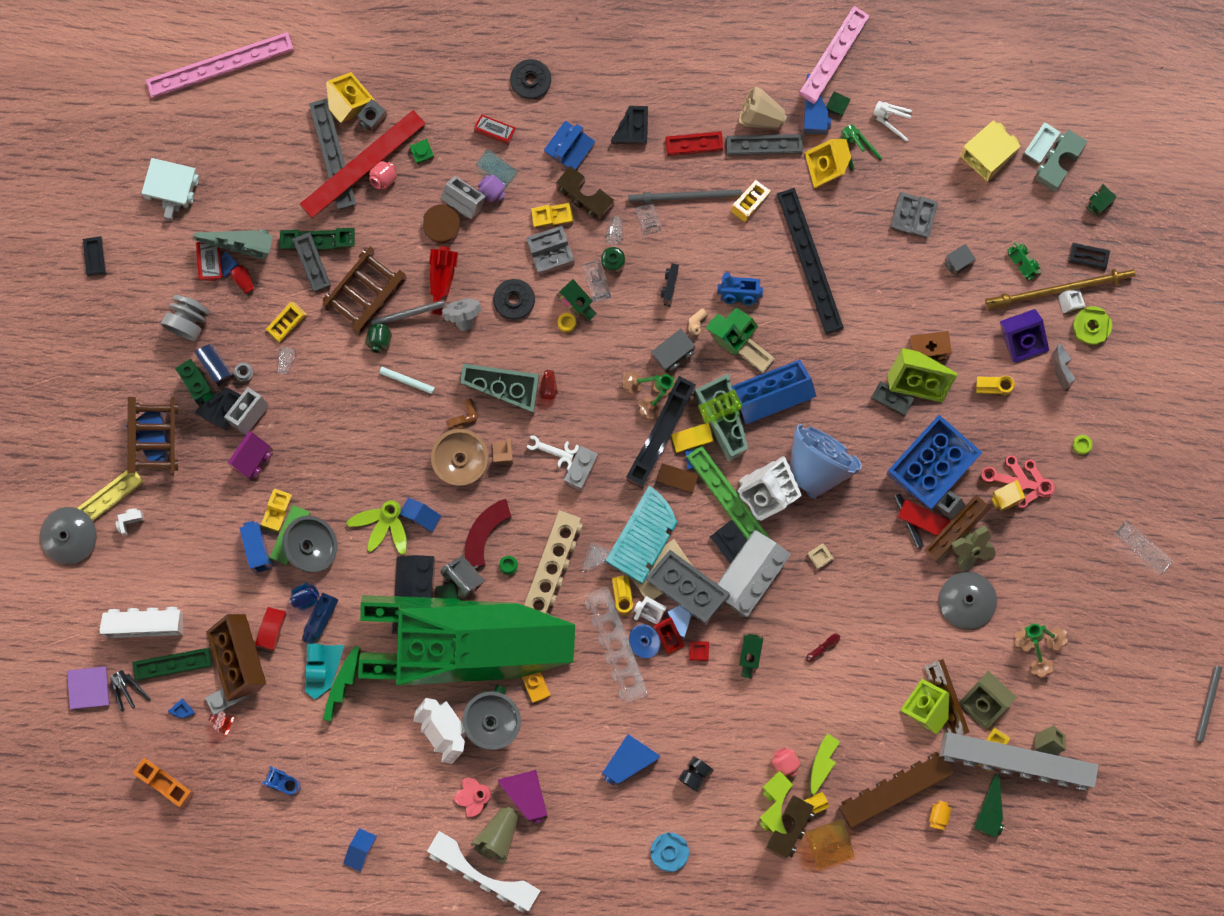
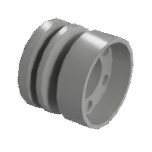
M175 294L172 300L176 304H169V308L175 314L166 312L160 325L180 337L197 341L202 329L195 323L204 324L206 319L202 316L208 317L210 311L194 299Z

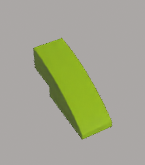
M828 733L820 744L814 759L810 780V794L812 796L815 795L836 763L830 759V756L840 741Z

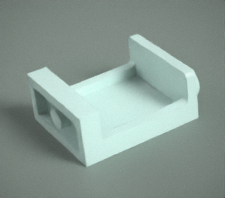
M151 158L142 195L144 199L152 200V198L181 204L184 208H188L189 203H193L194 186L198 185L199 175H197L198 173L195 168Z

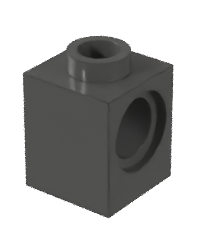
M371 99L357 115L358 124L366 131L370 129L374 132L386 118L387 112ZM369 114L376 115L373 120H367L366 117Z
M964 244L946 255V262L944 264L949 272H953L956 275L973 265L976 258L968 246Z

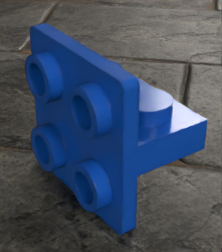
M564 121L545 147L544 152L566 167L572 166L576 170L595 144V140L583 132V127L579 124H576L574 127L567 121Z

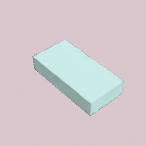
M1044 122L1023 155L1040 164L1060 132Z

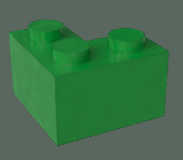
M735 308L728 315L727 319L717 313L706 329L720 347L736 356L759 326L752 317Z

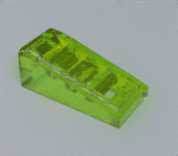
M732 390L699 405L698 408L705 424L741 410L742 404L736 391ZM729 398H731V400H732V402H733V404H734L733 407L731 406V404H730V402H729V400H728ZM722 401H724L726 405V410H724L721 404ZM714 404L717 405L720 413L716 412ZM706 407L710 408L713 416H709Z

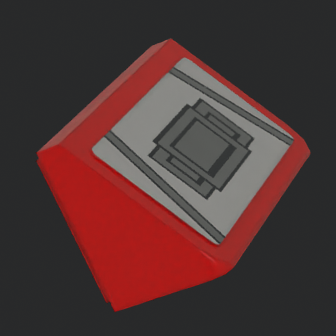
M482 114L474 126V132L507 145L510 144L516 130L513 126Z
M196 242L198 279L207 281L221 279L220 248Z

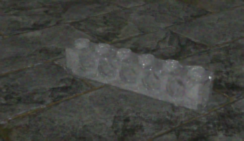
M608 586L587 593V599L584 602L587 610H592L594 617L591 618L594 629L598 628L601 634L597 636L601 647L605 646L607 653L604 654L607 664H612L614 671L611 674L614 682H618L621 689L618 690L621 701L625 700L626 704H630L648 697L649 694ZM600 605H604L608 609L603 615L598 614L596 611ZM606 623H611L614 625V630L607 633L603 630V626ZM613 641H618L621 644V648L613 651L610 648V644ZM625 659L628 662L627 667L624 669L618 668L616 665L618 660ZM625 678H633L635 681L634 685L626 687L623 683Z

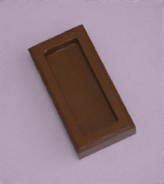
M662 463L656 482L693 494L699 474Z

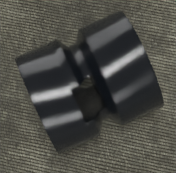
M693 756L687 764L688 770H683L678 780L699 793L705 784L703 780L708 779L714 770Z

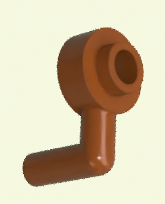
M472 399L464 401L469 415L457 416L446 421L449 430L464 429L465 424L478 419Z

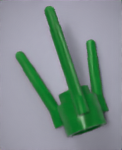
M854 124L845 127L841 131L843 135L841 139H846L847 144L848 142L850 144L856 142L861 151L864 152L865 149L859 141L861 139L879 160H882V156L862 135L860 130L856 129ZM851 156L849 164L850 168L854 169V164Z

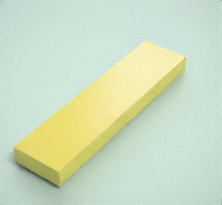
M125 471L79 506L78 509L87 513L94 521L142 485L144 481L137 472L135 476H127V471Z

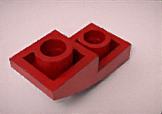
M267 607L256 639V647L271 651L275 650L281 636L280 629L287 616L286 611Z

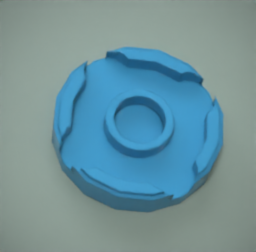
M664 833L653 841L651 858L659 869L666 872H674L681 869L687 863L689 847L686 840L680 835Z

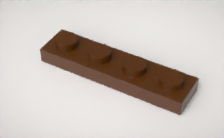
M976 494L923 551L939 564L953 549L952 542L964 538L991 507Z
M944 659L926 665L925 669L930 683L949 693L948 720L945 723L948 732L959 735L970 733Z

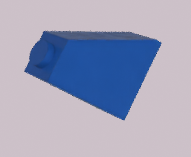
M145 412L136 418V421H139V423L164 424L163 412ZM139 431V433H136V440H139V442L168 443L166 431ZM142 450L149 461H166V457L170 455L169 450Z
M254 521L244 523L243 527L239 528L250 570L256 574L272 569V563L260 524Z
M627 734L603 770L602 775L605 776L603 779L611 785L614 783L619 785L658 761L660 755Z

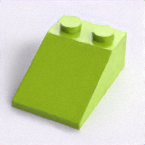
M905 348L900 350L887 375L890 391L943 403L958 376L953 370L921 352Z

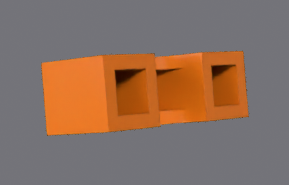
M145 757L133 772L134 775L182 809L194 794L193 791Z

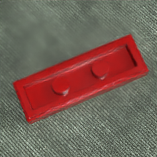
M722 131L665 136L667 156L724 151Z
M904 500L897 518L935 536L951 522L908 500Z

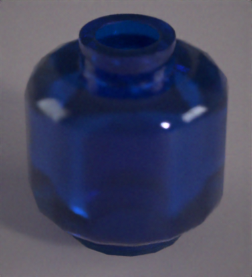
M305 582L292 589L290 598L292 606L305 611L316 605L320 597L316 586Z

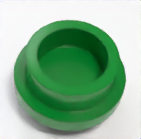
M504 556L499 562V568L503 574L512 575L518 569V561L513 556Z

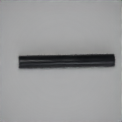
M901 493L894 496L899 510L904 502ZM905 521L916 548L923 547L924 544L916 527Z

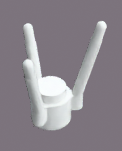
M879 101L873 112L877 116L876 120L883 123L907 142L908 138L884 118L888 119L890 114L893 113L911 119V115L903 112L912 113V110Z

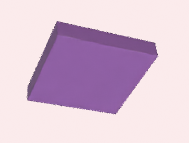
M107 667L67 671L71 710L110 706Z

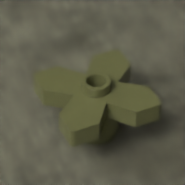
M986 526L975 530L974 533L969 531L964 538L952 542L956 555H960L957 563L962 572L972 568L977 558L988 560L996 555L993 545L987 543L991 536Z

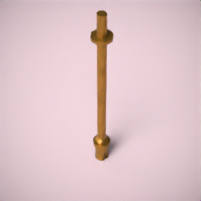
M1114 268L1111 274L1011 296L1002 293L1001 296L985 298V304H987V310L1000 307L1009 308V305L1014 302L1113 281L1115 285H1118L1121 279L1135 277V270L1117 273Z

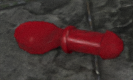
M837 633L831 635L823 644H819L816 649L808 653L806 660L813 662L819 655L826 652V648L836 646L840 641V635Z

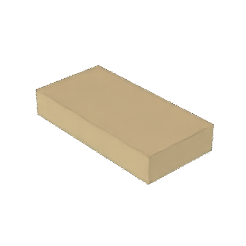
M750 338L737 353L762 374L775 360L774 357Z

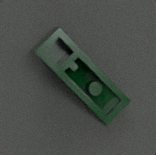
M998 774L993 776L972 828L992 838H996L997 835L1000 836L1004 828V824H1002L1003 810L1000 775Z

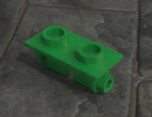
M1016 242L1014 243L1016 248L1012 246L1007 250V255L1015 265L1022 261L1023 264L1018 269L1025 279L1030 281L1035 277L1034 273H1042L1039 270L1041 266L1035 259H1031L1028 255L1029 250L1023 243Z

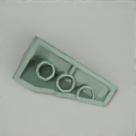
M258 229V231L197 232L193 234L192 240L266 260L270 252L273 235H269L268 231Z

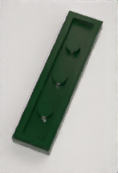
M209 647L132 662L135 681L212 667Z

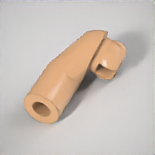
M703 308L689 318L688 330L691 335H699L701 333L700 321L708 316Z

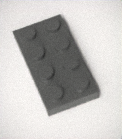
M671 550L666 553L645 578L648 583L705 625L708 624L730 597L728 591Z

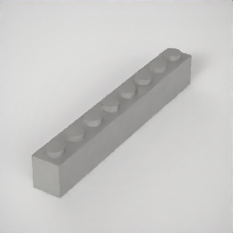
M950 732L943 733L939 754L940 757H945L944 761L956 763V760L963 761L965 766L975 767V764L982 765L984 770L994 771V768L1001 769L1003 774L1013 775V772L1020 773L1022 778L1031 779L1034 776L1038 777L1041 782L1050 783L1051 780L1057 781V785L1069 787V784L1076 785V789L1088 791V788H1095L1099 764Z

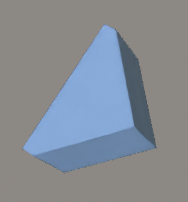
M679 605L668 611L667 614L672 618L680 637L684 639L691 614Z

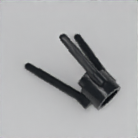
M123 670L116 672L110 677L112 681L111 686L122 712L124 707L119 693L120 690L123 691L131 708L135 709V705L126 690V687L129 686L128 682L147 701L151 700L145 691L132 679L130 674H125Z

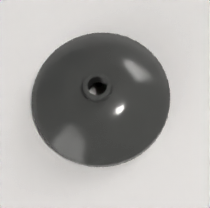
M63 507L53 511L46 517L40 530V542L44 552L50 559L60 564L71 565L83 561L91 554L96 544L97 532L95 524L87 513L78 508ZM63 532L67 534L65 539L62 538Z
M301 516L293 520L284 531L282 540L284 553L289 562L297 569L307 573H316L326 569L334 561L337 553V539L332 528L322 519L315 516Z
M961 572L950 577L943 585L939 594V607L942 615L951 625L965 630L977 629L985 625L993 617L997 607V595L993 585L984 576L974 572ZM966 596H971L973 601L967 602Z
M484 692L469 701L463 712L462 724L466 736L473 744L486 750H498L511 744L517 737L521 727V716L518 707L508 696L499 692ZM486 721H492L493 726H488L486 724Z

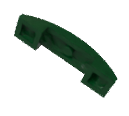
M336 228V230L322 231L280 230L281 250L297 251L292 239L309 232L317 251L355 247V228Z

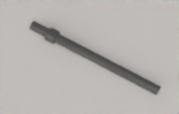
M742 190L654 194L643 192V194L628 195V202L651 203V201L741 197Z

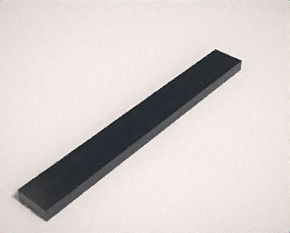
M795 187L777 193V198L825 335L843 330L844 327Z

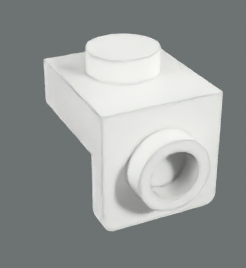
M133 508L126 510L125 514L117 515V531L121 532L123 536H127L126 524L144 521L143 512Z
M646 596L642 602L639 601L634 609V612H636L634 620L637 621L641 616L654 624H658L667 607Z

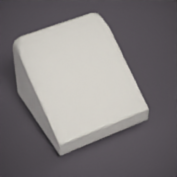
M1080 289L1065 291L1058 295L1063 313L1086 307Z

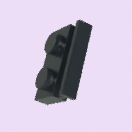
M671 263V268L666 269L665 279L668 280L667 286H663L661 298H664L663 306L671 307L679 264Z
M733 520L710 536V539L729 564L732 563L747 542L746 537Z

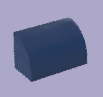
M212 344L205 345L194 351L218 387L234 377Z

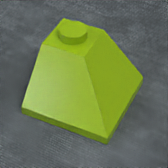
M921 679L900 711L924 728L938 734L948 720L949 693Z

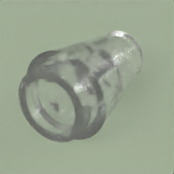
M612 216L605 234L606 243L620 245L621 241H623L622 217Z
M285 346L281 347V350L278 352V373L288 375L297 356L295 355V349Z

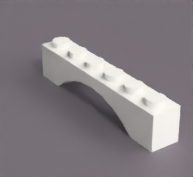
M440 831L427 850L431 854L429 856L431 859L438 863L441 860L446 862V868L455 873L457 870L463 872V878L472 883L474 880L480 882V888L489 893L491 890L497 892V898L506 903L508 900L514 902V908L523 913L525 910L530 911L541 892L525 881L502 882L482 875L466 861L457 841Z

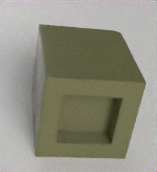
M1053 725L1035 735V750L1057 755L1066 750V735Z

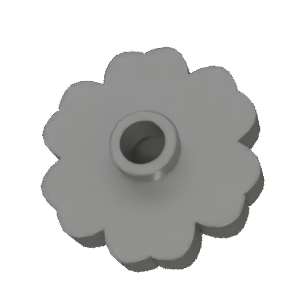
M473 298L454 301L446 305V308L442 310L445 321L455 322L461 331L473 328L474 317L478 315V312L482 311L479 300H473Z

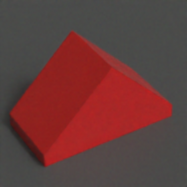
M671 617L654 625V630L657 632L667 655L684 647V643Z

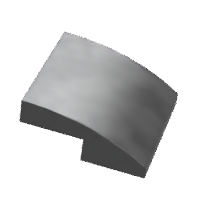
M899 192L890 228L910 235L929 238L939 202L922 196L916 197L905 192Z
M562 226L526 237L539 276L575 264Z
M1059 344L1053 352V363L1057 378L1065 391L1072 386L1076 379L1067 367L1071 358L1062 344Z

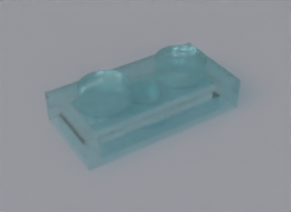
M489 149L486 150L476 163L486 173L495 175L505 184V187L509 185L518 173L516 169Z

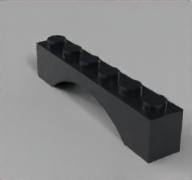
M678 376L649 437L626 476V481L644 489L696 389V384Z

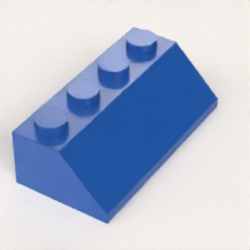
M801 360L731 386L734 391L736 405L745 424L755 422L758 419L817 397L812 379Z

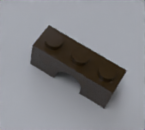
M569 166L556 182L557 192L563 197L568 196L571 198V202L580 209L582 207L587 211L586 214L591 219L601 221L614 206V199L600 188L592 196L583 195L580 192V188L585 182V177L572 166Z
M793 795L783 813L793 823L792 832L783 834L775 830L765 850L784 860H787L788 856L792 858L797 849L794 846L797 839L801 840L806 832L803 829L806 821L810 823L815 814L812 811L814 806Z

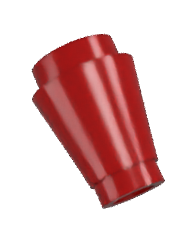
M240 265L230 271L231 278L245 294L255 289L248 269L244 265Z

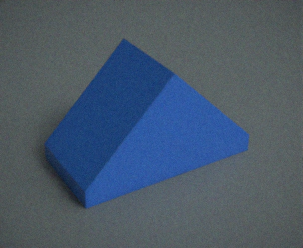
M409 497L400 513L404 518L432 533L442 515L424 503Z
M359 828L348 847L343 864L361 872L377 836Z

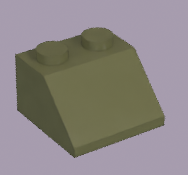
M987 671L959 701V704L987 730L1017 697L991 672Z

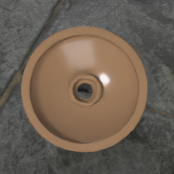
M450 430L442 434L433 445L431 452L432 467L436 475L447 484L454 486L472 484L484 474L488 466L489 454L486 444L480 436L470 430ZM463 457L464 461L462 463L457 462V458Z

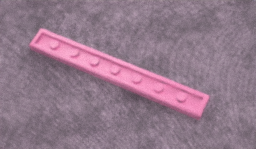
M286 32L147 79L146 83L153 99L293 52L294 48L289 34Z

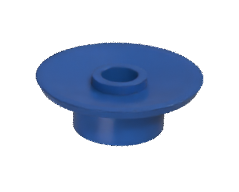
M640 624L631 630L629 645L637 656L651 658L659 650L660 638L651 626Z

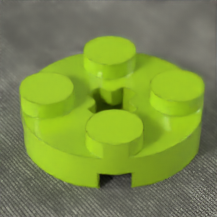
M1090 306L1080 311L1073 322L1076 338L1087 345L1103 343L1112 331V320L1105 313L1106 311L1095 306ZM1091 321L1098 325V328H1095L1094 331L1090 330L1087 326Z

